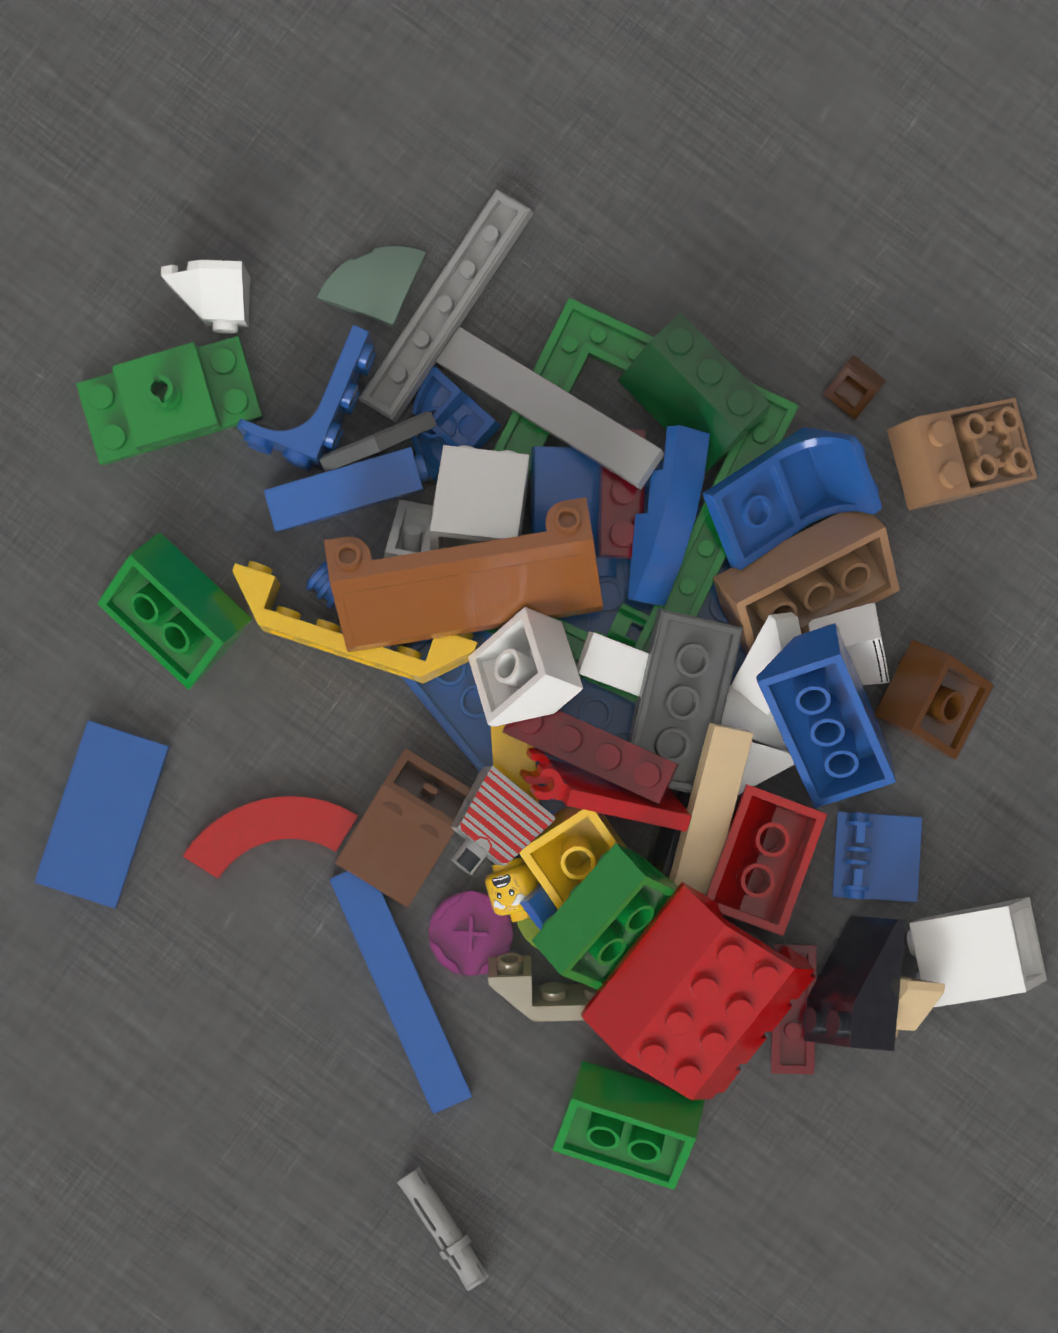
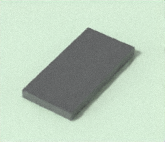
M658 608L648 649L649 655L640 694L637 696L627 741L679 764L669 789L691 793L709 722L721 725L743 628Z

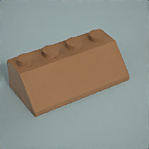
M856 511L837 513L783 541L744 569L730 568L713 577L719 603L730 625L743 628L740 645L746 656L769 615L792 612L798 617L801 634L810 632L809 622L813 619L869 603H877L900 591L886 527L873 514Z

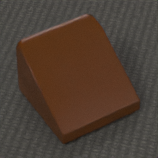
M852 356L824 391L823 395L856 420L885 384L886 380L859 358Z

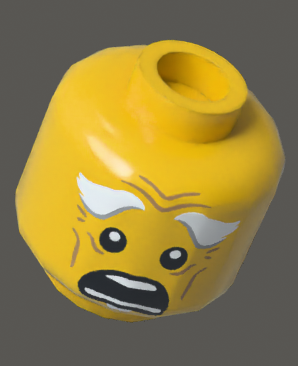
M514 858L505 866L492 865L493 872L486 876L485 885L494 913L501 916L510 915L512 922L530 918L520 902L540 883L523 858Z

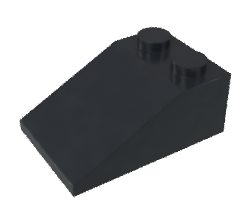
M862 916L850 917L807 997V1007L803 1014L804 1041L849 1048L894 1051L906 920Z

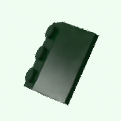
M681 312L645 346L618 380V383L665 431H667V426L681 425L710 433L705 467L706 473L768 415L771 405Z

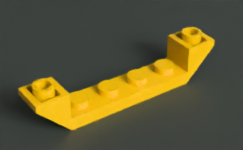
M249 561L247 567L235 563L232 570L258 625L264 632L424 684L469 662L468 656L479 648L478 642L472 641L473 634L464 633L434 638L426 661L420 660L422 653L399 645L396 651L379 647L348 653L343 634L340 633V626L321 619H317L316 625L301 621L302 614L281 606H277L276 612L272 611L281 585L278 579L271 575L273 569L263 564Z

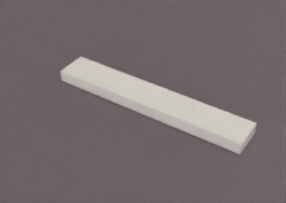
M589 631L576 667L580 675L639 696L649 654ZM730 685L721 725L749 730L754 733L752 740L789 753L773 716L766 715Z

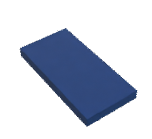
M90 720L87 721L34 883L114 909L118 907L170 746Z

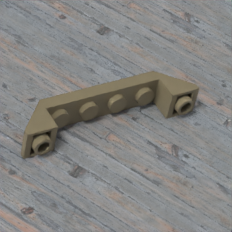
M503 953L499 956L488 957L489 986L533 1022L584 1020L580 1013L598 991L585 984L564 985L560 982H547L543 985L532 986L531 955L521 956L517 953Z

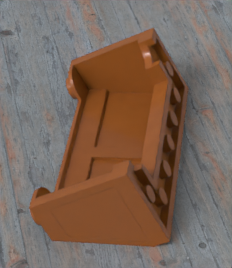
M586 497L565 500L553 505L546 516V532L372 560L368 546L359 538L348 536L324 540L329 581L348 653L501 628L524 607L554 619L604 611Z

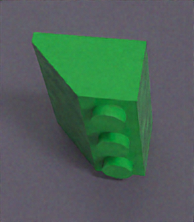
M161 532L129 555L97 603L188 690L226 653L252 620L246 612Z
M615 843L610 850L606 851L599 858L597 865L587 877L572 889L569 898L556 913L546 919L541 930L531 941L560 975L599 990L678 886L639 854Z
M582 1060L552 1151L674 1190L696 1141L705 1100H690L673 1089Z

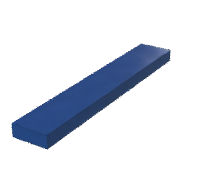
M348 871L329 879L432 1113L435 1114L471 1098L472 1093L383 893Z

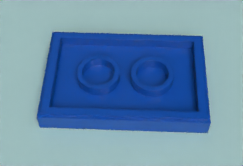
M531 447V534L547 531L546 516L553 505L565 500L586 497L598 575L617 576V558L597 557L600 464L572 447Z

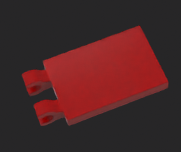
M538 748L527 749V756L531 760L539 761L540 763L534 771L521 769L520 776L526 783L532 784L530 790L536 798L541 800H561L566 806L687 832L692 815L669 788L662 804H658L573 764L548 759L545 753ZM541 783L547 784L545 786H537V784Z

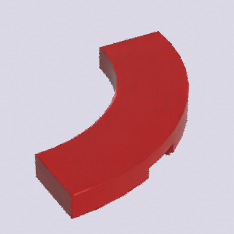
M285 796L262 799L236 808L214 821L200 833L182 856L220 879L225 870L242 854L270 841L281 839L307 840L337 852L359 815L339 805L315 798Z

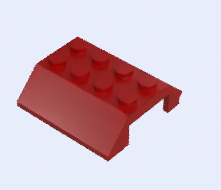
M682 881L580 1014L585 1022L626 1062L690 1100L713 1099L717 1093L725 1092L740 1073L739 1065L747 1064L767 1039L764 1033L772 1032L791 1009L792 1004L790 1000L798 999L816 977L813 973L815 969L804 956L785 945L780 954L722 917L717 902Z

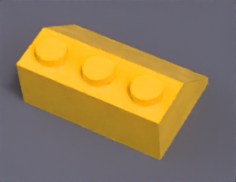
M566 806L553 814L556 817L553 823L519 853L557 909L569 898L572 889L581 883L594 869L599 858L606 851L610 850L615 843L627 848L606 816L602 813Z

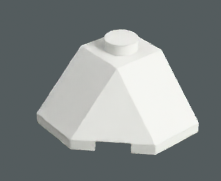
M195 260L188 262L187 271L178 272V266L176 265L161 267V276L168 286L206 326H212L213 332L233 334L238 333V327H249L250 276L242 261Z

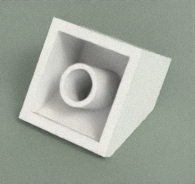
M527 607L519 611L468 656L487 723L493 727L554 714L583 689L562 622Z

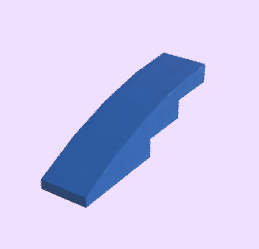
M681 425L667 426L663 469L654 470L651 474L647 513L635 514L628 590L629 600L657 606H665L681 567L695 522L704 480L710 433Z

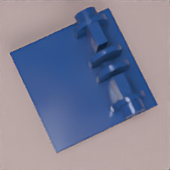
M837 812L832 897L917 902L922 817Z

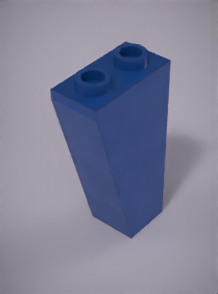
M409 447L266 489L264 494L275 532H282L423 493L422 483L430 480L423 455L414 456L412 448Z

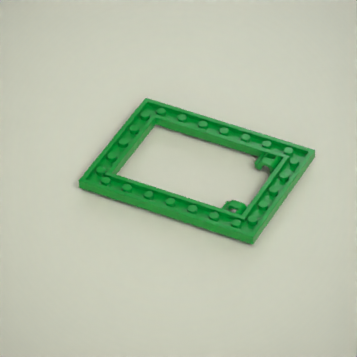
M569 297L533 372L571 394L588 357L624 373L654 337ZM751 383L771 404L768 415L729 451L713 486L780 443L799 405ZM513 411L493 451L510 450L519 454L529 455V479L531 475V447H545L550 434ZM704 502L693 525L681 567L665 606L654 605L649 616L622 603L607 636L596 630L594 633L648 653L658 608L690 616H698L714 583L713 577L718 575L726 558L706 502ZM556 618V620L561 621L577 666L588 632ZM632 623L643 628L637 642L626 637ZM500 628L489 629V630H483V631L486 632V633H488V634H490V635H493V634H495ZM579 674L581 679L636 705V695Z

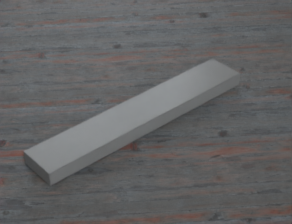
M495 190L359 397L361 403L395 424L397 423L435 365L437 358L458 327H460L533 216L530 208L501 191Z
M458 327L436 360L440 367L640 490L665 454L662 449L461 327Z

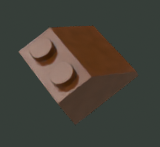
M912 640L906 653L901 658L886 692L881 697L875 716L895 730L956 760L994 685L952 655Z

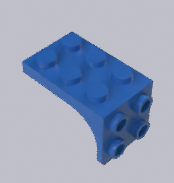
M355 325L352 326L320 405L307 422L290 430L274 431L240 419L237 428L244 436L243 441L248 443L247 446L266 455H271L273 449L283 453L282 456L287 459V463L305 471H310L312 465L322 469L323 466L320 462L322 455L338 449L342 442L345 431L341 430V422L345 413L352 415L361 394L360 391H357V384L361 374L368 377L376 360L377 353L374 352L375 346L369 331Z
M803 427L702 493L730 567L738 570L744 569L807 525L821 518L842 512L856 511L875 514L880 511L882 504L878 496L879 488L872 479L865 459L866 452L861 442L853 435Z

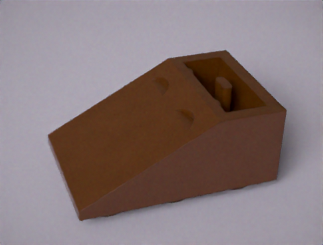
M405 748L335 864L408 908L455 831L451 828L452 822L471 788Z

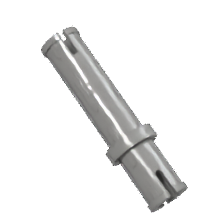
M418 1167L397 1181V1184L412 1203L428 1231L436 1240L441 1249L439 1252L441 1258L449 1261L460 1277L465 1289L470 1291L490 1277L489 1272L479 1261L469 1244L472 1240L468 1234L463 1235L459 1227H457L439 1196L427 1181L422 1169Z

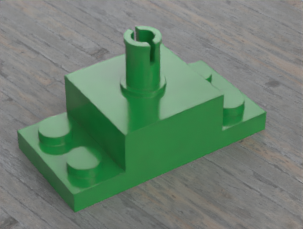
M239 336L197 347L194 342L114 365L112 366L113 373L76 383L97 458L101 466L236 427L240 419L248 422L263 419Z

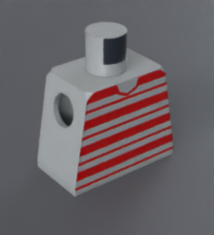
M484 766L452 822L451 828L464 838L465 842L451 860L470 875L474 873L485 857L496 865L505 866L552 824L556 817L494 766Z

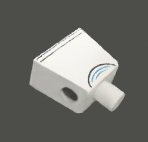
M875 603L813 619L809 622V631L836 623L862 685L890 682Z

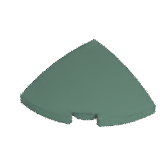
M386 246L374 248L373 252L362 255L354 260L350 258L330 275L322 286L317 299L356 315L358 313L394 328L406 297L413 288L426 252L410 247Z

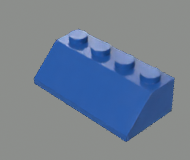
M836 623L793 637L756 676V679L814 808L895 783L896 778L890 748Z

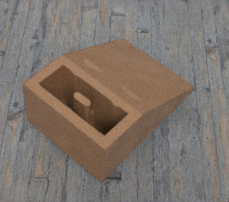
M1016 397L919 416L887 429L909 511L1037 479Z

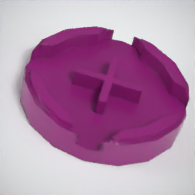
M473 890L455 893L442 901L432 915L428 931L431 950L439 963L453 973L467 976L486 974L488 972V957L509 953L513 938L510 916L495 914L489 895Z

